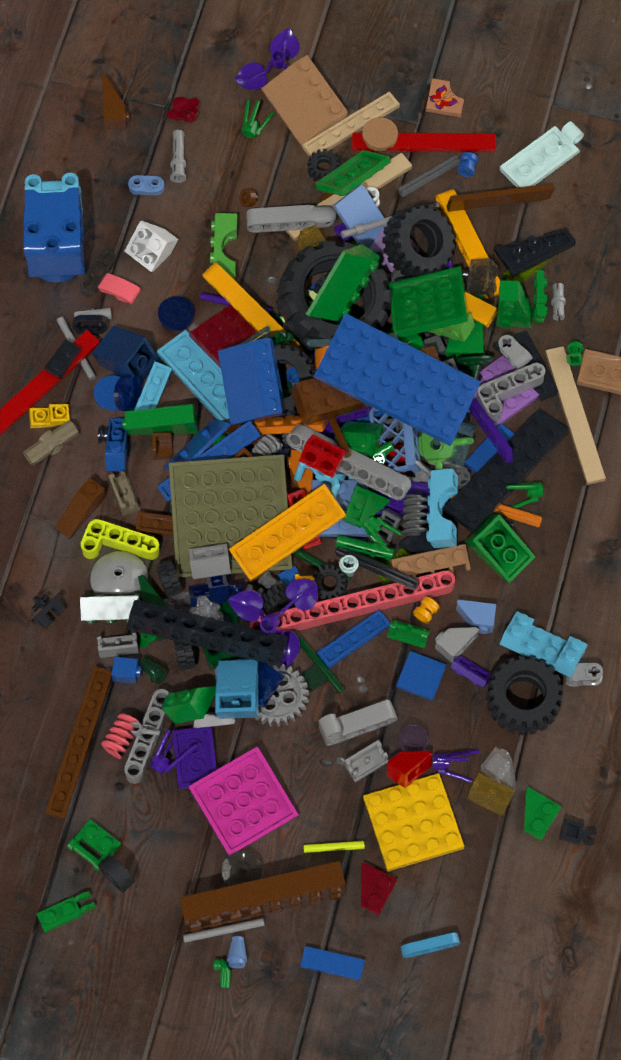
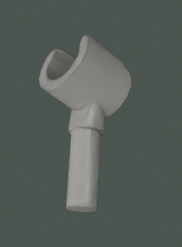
M138 722L132 723L133 727L139 728L138 731H131L136 737H140L142 734L159 736L160 731L143 728Z

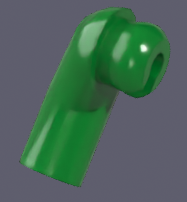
M390 441L375 449L372 460L383 465L387 453L395 450L393 443Z
M222 958L221 960L215 959L213 969L220 970V987L229 988L231 976L229 966L226 960Z

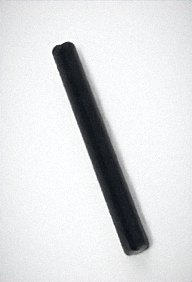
M337 547L335 551L337 557L342 558L346 555H352L358 560V566L410 589L416 590L420 584L418 579L352 550Z

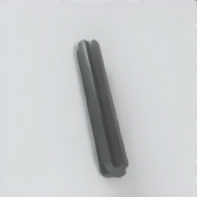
M457 155L451 156L398 187V193L401 197L408 195L459 165L460 159Z

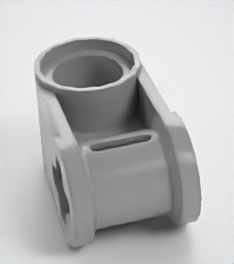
M504 335L499 339L498 343L501 353L516 370L523 368L533 359L531 354L511 335Z
M578 663L572 677L565 675V684L574 687L597 686L602 682L603 668L598 663ZM592 672H596V677L592 676Z

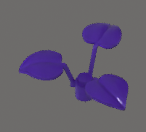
M291 29L283 30L271 42V61L268 62L265 71H263V67L258 63H248L241 68L235 77L236 83L248 90H259L267 84V77L265 75L269 72L271 66L276 69H287L285 58L291 59L295 57L300 49L299 42Z
M297 579L288 585L285 593L291 601L277 614L269 613L265 616L264 611L261 609L264 605L263 598L254 590L241 591L228 599L232 609L245 621L256 622L260 618V627L264 632H272L288 637L282 663L286 667L298 655L300 641L293 631L283 633L282 629H276V627L280 623L279 617L293 603L300 610H309L314 607L318 599V587L316 582L310 579Z

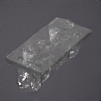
M199 596L197 606L191 608L196 615L225 621L223 613L218 611L214 605L211 606L212 603L206 596Z

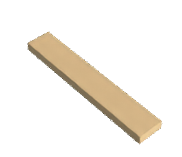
M388 92L302 144V148L308 156H312L313 152L317 154L318 149L323 152V149H326L327 152L352 137V132L358 133L363 130V127L369 120L388 115L399 108L400 104Z

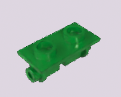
M392 620L387 638L425 648L430 630Z

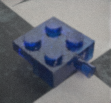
M226 574L206 577L207 584L188 587L191 606L204 607L208 603L223 604L230 598L229 595L231 593L242 591L241 583L228 585Z

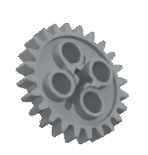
M282 664L280 669L274 665L272 670L269 666H266V672L259 669L258 717H255V719L259 720L261 718L262 724H265L268 720L271 727L274 722L280 727L281 721L288 725V719L295 722L294 715L301 717L300 709L306 710L303 703H309L308 698L305 697L309 695V691L306 690L308 685L304 682V677H299L298 670L293 673L291 666L286 670L284 664ZM282 681H288L285 686H280L279 684ZM264 687L269 688L267 692H260ZM288 698L294 699L291 703H285ZM271 704L275 705L272 710L266 709Z

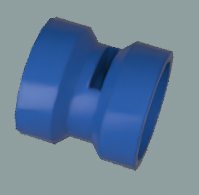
M464 152L461 154V163L457 167V172L461 176L472 177L476 170L475 166L478 163V157L474 153Z

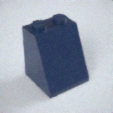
M112 326L92 352L99 365L123 379H129V383L138 388L150 374L154 362L160 361L146 337L116 326Z

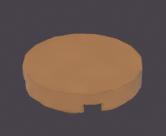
M377 117L365 124L362 138L370 149L385 151L387 148L393 147L397 142L398 129L391 120Z

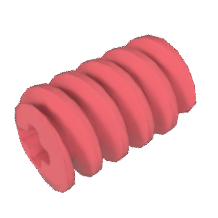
M126 714L118 715L119 720L114 722L115 727L110 728L111 734H107L105 736L106 740L101 743L110 755L118 759L122 758L118 753L119 751L126 752L122 746L130 745L126 739H134L131 731H138L132 726V723H140L137 719Z

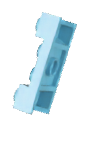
M516 612L503 634L500 645L528 658L530 656L536 657L535 661L537 662L543 660L546 662L547 667L552 666L554 670L572 677L588 644L571 636L566 641L533 626L535 619Z

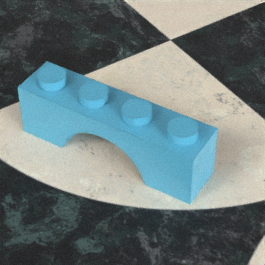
M453 468L432 470L431 477L428 478L430 495L427 497V502L430 507V513H427V522L429 524V530L426 532L427 541L434 548L455 547L457 545V528L452 521L443 518L442 512L447 500L458 494V475Z

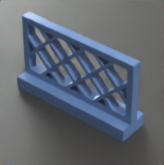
M371 407L369 413L370 423H375L376 421L377 424H383L389 415L384 414L380 420H377L375 412L379 410ZM397 419L389 427L384 425L383 427L387 430L381 436L379 446L381 443H387L384 440L390 432L396 436L392 441L394 446L400 439L404 441V446L400 451L397 449L393 450L398 454L392 461L385 458V461L389 463L387 467L398 473L411 470L413 473L420 472L421 469L415 464L416 460L420 462L418 430ZM398 422L403 424V429L399 434L393 431ZM402 456L406 460V465L398 467L395 463Z

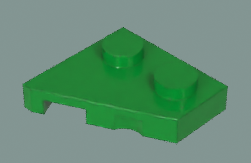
M356 485L345 512L346 517L342 521L361 528L371 516H375L389 503L390 499Z
M528 787L526 790L523 832L541 842L562 806Z

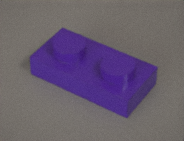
M461 655L453 661L450 667L458 675L467 677L475 685L483 688L489 683L492 675Z

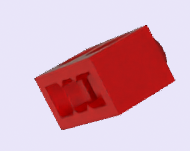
M312 434L304 445L299 461L333 478L341 467L346 451Z

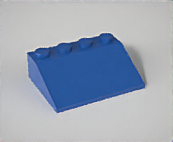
M271 338L250 341L218 351L231 425L247 423L249 420L252 422L286 415L275 346Z

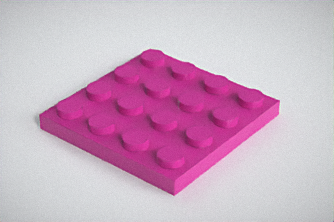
M258 746L188 787L228 856L235 854L298 816L297 811Z

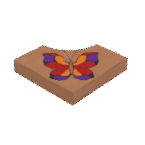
M432 78L426 112L461 117L464 99L457 97L452 92L450 81Z

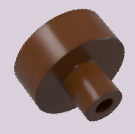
M243 189L239 195L240 204L243 207H253L258 201V195H256L253 189Z

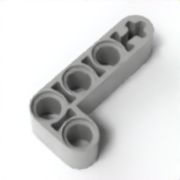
M533 363L482 384L478 388L476 400L492 422H498L501 419L503 409L501 401L541 385L544 380L545 367L540 363ZM516 380H521L523 383H517ZM499 387H504L506 390H500ZM482 394H488L489 397H483ZM495 409V410H497L498 412H497V413H492V412H490L489 410Z
M385 700L336 718L335 714L326 715L319 719V729L326 746H331L389 725L398 718L391 701Z

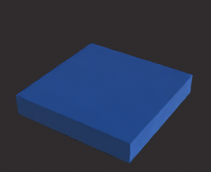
M410 651L396 688L433 701L447 665Z

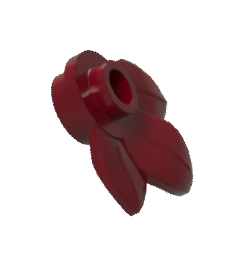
M176 97L173 100L174 108L166 112V116L174 121L183 120L186 123H192L197 119V109L200 106V102L196 97L189 100L184 97Z

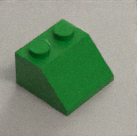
M347 421L340 429L350 449L372 459L375 449L379 447L384 425Z
M216 686L169 693L165 697L161 709L175 724L204 719L216 695Z

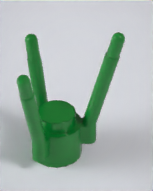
M250 100L246 102L241 131L248 138L260 136L263 128L275 114L272 111L261 126L258 127V122L254 119L260 101L256 102L251 119L249 120Z
M541 482L521 483L520 485H508L506 487L507 489H525L526 496L530 497L528 500L511 506L512 508H519L531 502H538V497H543Z
M371 516L362 525V528L373 542H377L386 552H389V548L378 536L382 529L380 525L399 536H402V533L385 523L380 517L375 519Z

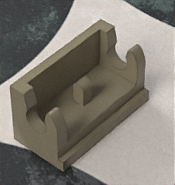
M122 471L119 477H115L114 474L108 475L110 486L122 516L141 510L125 472Z

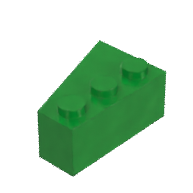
M500 280L496 306V326L502 328H533V307L529 305V299L525 297V292L520 282Z

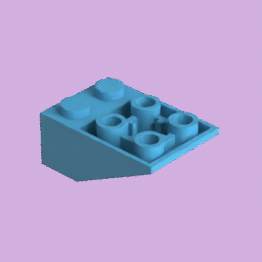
M230 660L218 662L216 714L219 719L258 717V661Z

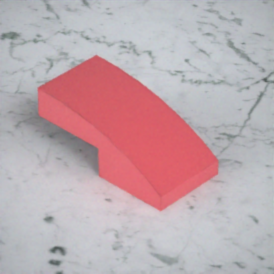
M109 273L105 275L98 286L100 292L114 295L117 300L130 304L133 303L141 291L140 287Z

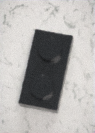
M65 339L46 364L44 370L60 380L81 353V348Z

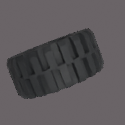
M422 204L411 206L395 213L388 220V226L384 227L383 234H385V237H382V243L385 244V248H383L384 253L388 255V262L393 263V268L396 271L401 270L400 273L402 275L412 277L438 272L448 265V261L451 260L453 256L451 252L455 248V244H453L455 237L451 232V224L448 225L447 223L448 219L445 215L441 216V212L438 209L433 210L432 206H424ZM412 226L419 228L427 239L428 248L425 257L417 254L411 246L410 231Z
M275 345L278 365L289 364L293 366L299 374V382L314 378L313 376L316 372L315 363L306 353L291 345ZM292 395L284 398L286 415L277 417L291 416L298 413Z
M518 656V659L515 661L514 658H510L506 664L501 663L497 671L494 670L489 680L486 693L488 711H491L492 719L494 721L498 720V725L502 729L505 726L508 727V732L514 733L515 730L519 731V735H525L528 731L530 735L536 734L538 729L540 731L545 730L547 725H551L555 721V717L558 716L563 699V686L560 685L561 679L559 675H554L555 670L552 666L547 668L546 662L543 660L537 662L535 661L536 657L530 656L529 659H525L524 656ZM520 681L529 682L540 689L543 701L541 705L534 709L522 710L516 708L508 701L506 690L513 683Z

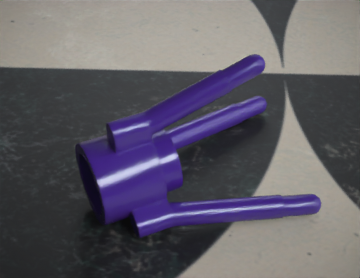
M168 729L149 766L161 775L165 771L169 773L176 764L197 748L198 745L194 744L168 765L170 760L165 756L173 745V740L169 742L163 753L160 754L170 734Z
M479 750L434 754L433 770H438L439 774L472 783V779L446 771L445 768L449 769V762L468 761L467 757L456 756L478 754Z

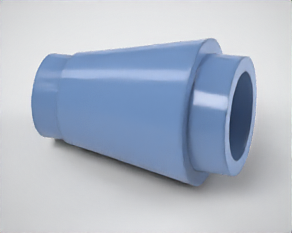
M241 936L232 937L227 962L231 968H243L247 962L244 938Z

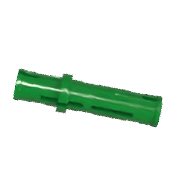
M338 535L336 547L369 554L373 558L377 556L392 560L395 548H389V552H386L377 542L373 544Z

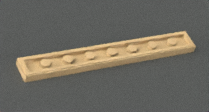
M400 153L390 159L391 163L385 166L384 169L378 171L361 184H363L365 189L368 187L380 189L412 169V164ZM334 194L315 207L329 206L334 209L333 205L344 196ZM315 228L289 230L286 232L296 241Z
M564 346L546 350L545 355L554 383L559 391L558 396L586 484L605 481L606 477L570 365L567 363Z

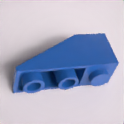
M109 418L105 451L106 471H125L128 432L126 429H123L122 418Z

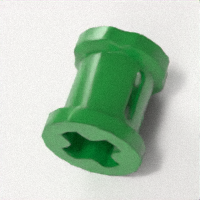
M577 341L570 342L567 345V363L571 366H578L583 362L581 355L583 345Z

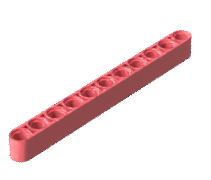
M442 571L417 577L416 579L419 580L420 584L416 590L411 589L413 591L412 594L404 592V590L410 588L399 583H393L316 602L314 607L309 610H300L297 607L288 609L279 617L282 625L276 627V629H282L283 633L286 631H299L376 612L379 609L384 610L420 601L425 596L432 598L445 595L454 589L455 576L450 571ZM448 580L450 584L444 585L441 581ZM428 584L432 586V588L424 589L423 585ZM393 594L395 597L388 599L385 595ZM369 598H373L376 600V602L368 603L366 600ZM355 603L357 607L350 608L348 604ZM335 607L338 609V612L332 613L329 609ZM313 612L320 614L318 617L310 616ZM293 617H299L301 620L299 622H293L291 619ZM260 618L256 622H250V628L260 626Z

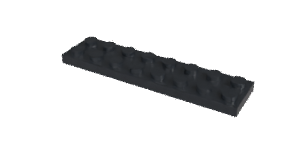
M539 408L507 441L512 448L513 461L505 462L499 452H497L444 507L443 511L471 533H474L515 490L507 489L506 487L508 485H520L568 434L569 429Z

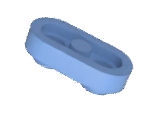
M136 175L131 177L128 182L130 192L135 195H160L165 189L163 179L158 176Z

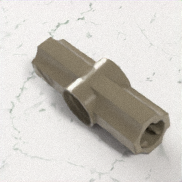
M68 420L54 431L49 430L42 434L39 441L26 449L23 454L27 461L34 466L48 455L53 456L60 452L63 445L77 436L79 432L75 425Z

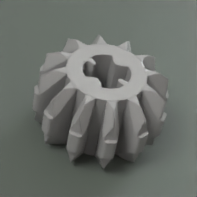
M267 434L254 445L251 455L253 457L279 455L283 444L273 434Z

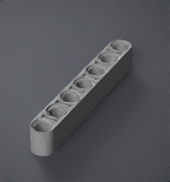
M302 424L295 425L286 438L288 445L300 452L303 451L305 443L312 434L340 448L338 442ZM350 449L352 455L349 458L344 457L338 470L339 472L395 500H401L405 497L411 488L409 478Z

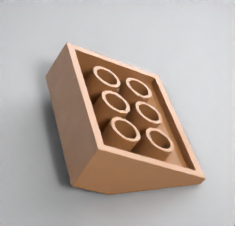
M308 55L290 65L261 88L301 147L305 142L345 119L348 113Z

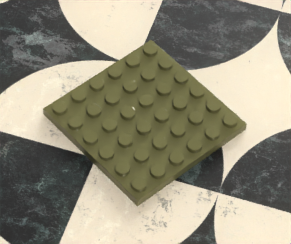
M284 455L169 463L175 562L178 578L192 577L188 549L227 544L230 574L244 573L229 549L288 509ZM291 555L267 571L291 570Z

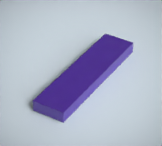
M476 399L472 400L470 409L474 419L504 461L507 463L513 461L512 448Z

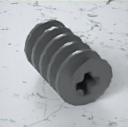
M405 495L404 498L406 500L403 501V505L406 507L403 508V513H405L403 520L406 522L402 525L405 529L402 531V534L406 536H420L421 532L426 531V528L421 527V525L427 524V521L422 520L421 517L427 516V513L422 512L423 509H427V506L422 505V502H426L427 498L420 495Z

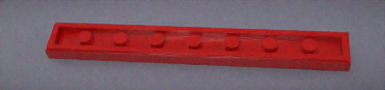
M352 132V151H375L370 149L363 141L362 133ZM398 133L395 145L380 152H495L496 135L472 133Z
M86 330L73 342V344L81 348V353L60 380L42 370L0 409V436L95 350L100 341Z

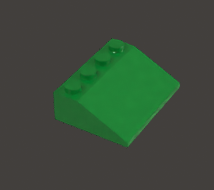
M363 244L342 251L306 315L334 321L343 319L345 313L349 315L351 313L350 307L360 298V290L362 287H366L370 281L369 275L379 266L378 260L380 256Z

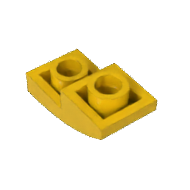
M49 404L48 408H30V428L58 426L68 420L70 421L68 404Z

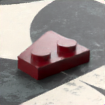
M362 862L361 908L379 917L398 879Z

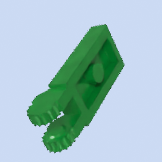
M537 270L533 279V319L536 323H543L547 315V307L545 306L547 294H544V288L547 286V277H544V270Z
M90 891L83 892L75 898L71 897L36 913L44 932H50L95 909L96 905L93 902L80 909L77 905L91 897Z

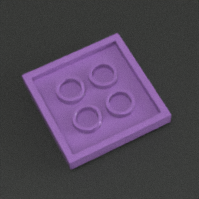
M501 356L479 372L477 378L481 382L479 386L514 372L516 369L504 356ZM516 380L517 383H523L521 380ZM499 387L500 390H506L504 387ZM532 388L501 401L503 406L501 419L495 422L494 425L497 427L500 423H505L538 399L539 394ZM476 392V394H475L473 400H474V399H477V392ZM482 394L483 397H489L488 394ZM495 409L489 410V411L492 412V413H497V412H498V411L495 410Z

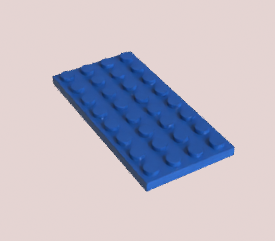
M346 313L313 376L449 446L453 443L481 383L475 378Z

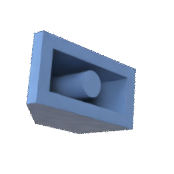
M457 600L456 611L470 627H477L481 634L493 633L496 604Z

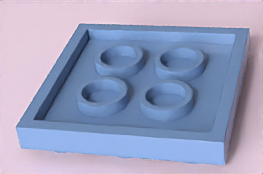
M312 480L311 490L313 492L325 484L330 491L332 483L330 481ZM344 480L340 483L335 500L344 512H346L355 486L357 485L368 490L367 485L357 480ZM342 520L317 536L370 537L362 527L358 528Z

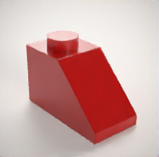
M429 751L400 752L387 762V777L406 788L431 768L432 753Z

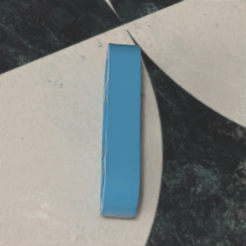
M449 933L408 943L400 948L403 958H410L455 947L460 944L458 933Z

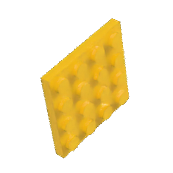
M439 773L415 780L406 788L398 785L363 796L387 872L464 849V844Z

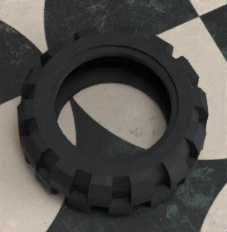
M335 241L319 242L316 247L308 246L298 252L296 257L288 263L280 278L277 288L278 299L276 301L278 315L284 318L285 323L283 326L287 332H292L293 336L296 335L301 340L300 345L310 351L313 348L319 349L329 346L339 325L330 324L317 317L306 315L309 307L304 298V283L314 275L330 272L342 251L356 247V245L344 242L342 246L335 245ZM377 268L369 275L370 281L366 287H362L360 290L364 302L363 316L358 320L381 331L388 319V312L392 303V293L387 288L390 282L385 271Z

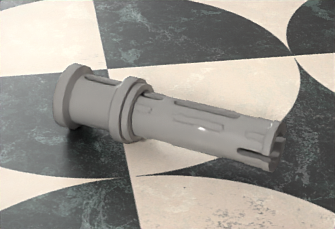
M175 130L173 132V159L170 162L172 168L170 180L175 183L186 181L184 132L182 130Z

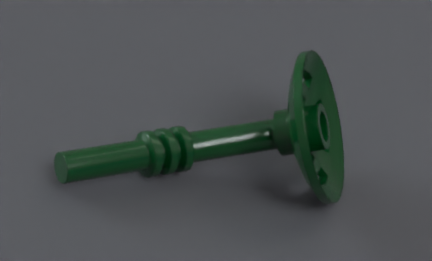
M462 357L456 359V362L469 366L470 370H472L470 376L477 380L481 365L491 362L493 357Z

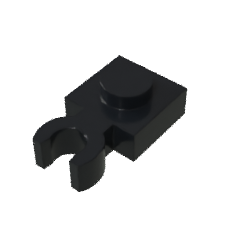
M565 819L563 820L559 840L579 845L582 840L585 845L592 846L595 842L590 841L588 835L595 836L597 832L592 829L584 831V824Z

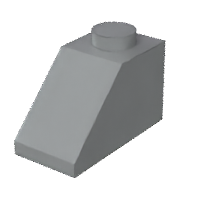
M477 627L449 628L445 633L442 631L435 639V649L453 663L478 637L479 629Z

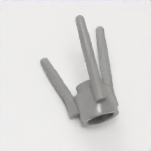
M416 460L415 464L421 471L415 472L416 477H406L413 482L428 483L432 470L421 461Z

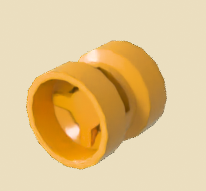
M425 596L421 600V605L414 609L413 614L421 622L428 624L432 619L433 613H436L440 607L433 599Z

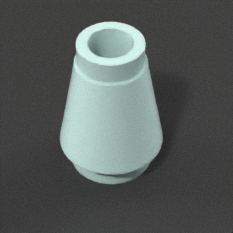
M352 555L343 556L339 562L340 569L348 577L354 575L359 565L356 557Z

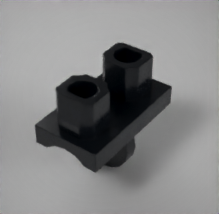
M57 594L46 605L45 602L49 599L47 595H44L41 599L35 596L33 601L36 604L31 609L34 612L39 608L42 610L31 622L34 625L38 623L44 629L48 628L53 623V620L47 615L50 609L57 616L66 609L60 601L62 597Z

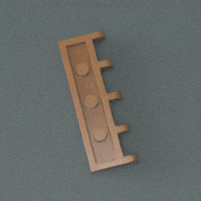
M465 544L390 560L391 568L409 576L411 575L416 578V574L424 572L434 574V570L448 568V571L454 574L453 566L464 564L466 571H470Z

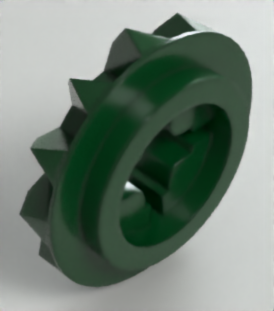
M283 331L273 334L269 338L274 341V346L276 344L288 345L293 341L294 336L292 332Z

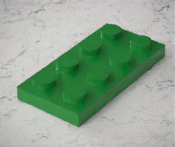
M362 150L315 183L316 189L338 196H345L352 189L391 163L390 157Z

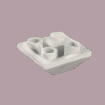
M140 221L125 252L150 272H153L172 253L178 239L161 227Z

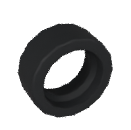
M110 854L98 865V868L105 877L123 893L135 883V879L128 870Z

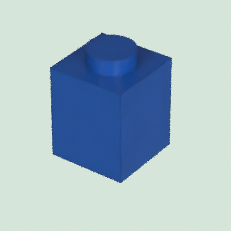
M114 657L112 669L113 682L136 684L137 678L141 677L142 666H139L138 659Z

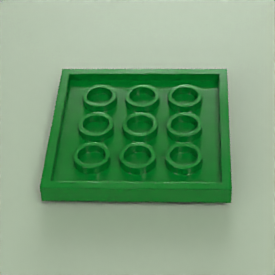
M461 266L389 283V290L392 293L391 313L395 339L468 322Z

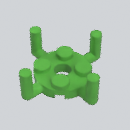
M422 433L418 438L420 454L430 463H435V470L447 469L443 468L442 463L454 456L456 446L471 445L474 442L472 437L454 438L451 446L440 441L441 446L437 450L433 447L435 438L425 433Z

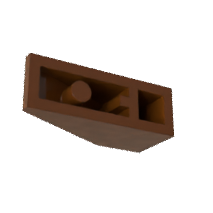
M102 75L105 130L126 129V122H129V111H125V104L107 76Z
M89 478L78 490L55 526V529L71 539L106 498L104 488Z

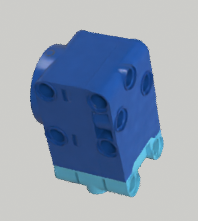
M66 173L62 177V181L41 182V178L38 175L27 176L25 179L24 254L27 260L29 277H40L49 282H64L76 275H85L83 207L81 187L79 186L77 175Z

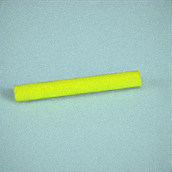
M364 841L304 845V853L364 849Z

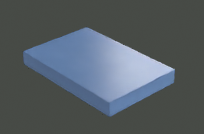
M363 184L358 185L333 205L348 229L353 228L357 224L363 225L384 218ZM385 226L366 231L359 236L353 235V238L358 245L363 244L368 248Z

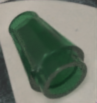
M148 656L140 661V666H142V669L152 683L160 684L166 679L167 672L163 666Z

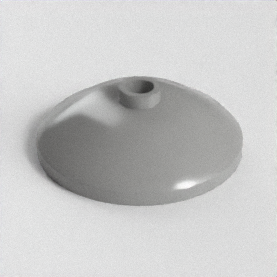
M124 551L111 552L101 557L95 563L90 576L91 587L94 594L140 593L141 597L138 576L143 575L148 580V572L145 564L136 555ZM116 572L122 573L120 576L115 575Z

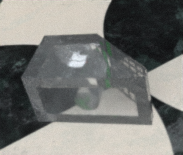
M495 747L481 765L480 771L513 794L516 789V780L512 758L506 750Z

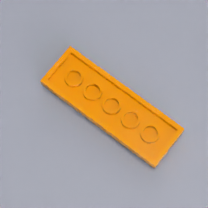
M323 484L232 546L229 551L249 580L253 581L345 518L346 514L326 485Z

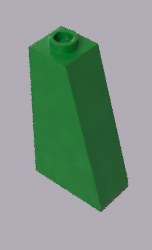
M468 292L483 301V293ZM474 320L475 327L465 342L450 338L446 348L445 361L452 358L456 361V359L462 357L483 356V324Z
M193 404L126 411L125 418H122L123 429H126L129 435L199 433L198 418Z

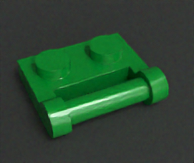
M89 820L75 838L69 842L67 848L78 853L99 872L98 865L109 854L113 856L120 848L121 843L93 821ZM81 841H84L101 854L102 857L97 859L79 844Z

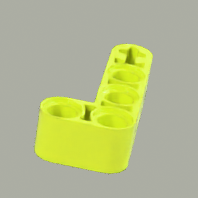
M99 519L92 520L88 524L81 541L82 552L87 559L96 558L100 553L102 545L129 552L148 560H154L160 555L159 542L156 538ZM97 528L101 529V532L99 533L93 532V530ZM112 535H119L117 539L110 538ZM132 540L137 541L134 545L128 544ZM89 545L95 546L92 550L86 549Z

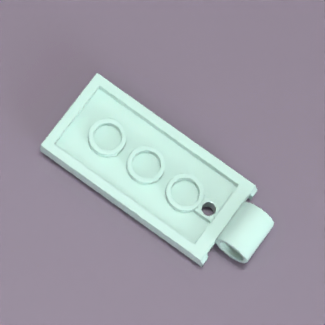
M571 121L561 131L554 126L502 164L499 170L517 188L535 186L580 153V150L574 144L583 138L584 133Z

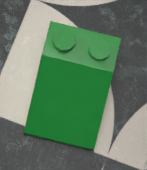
M499 514L490 515L465 540L476 555L508 583L536 557Z

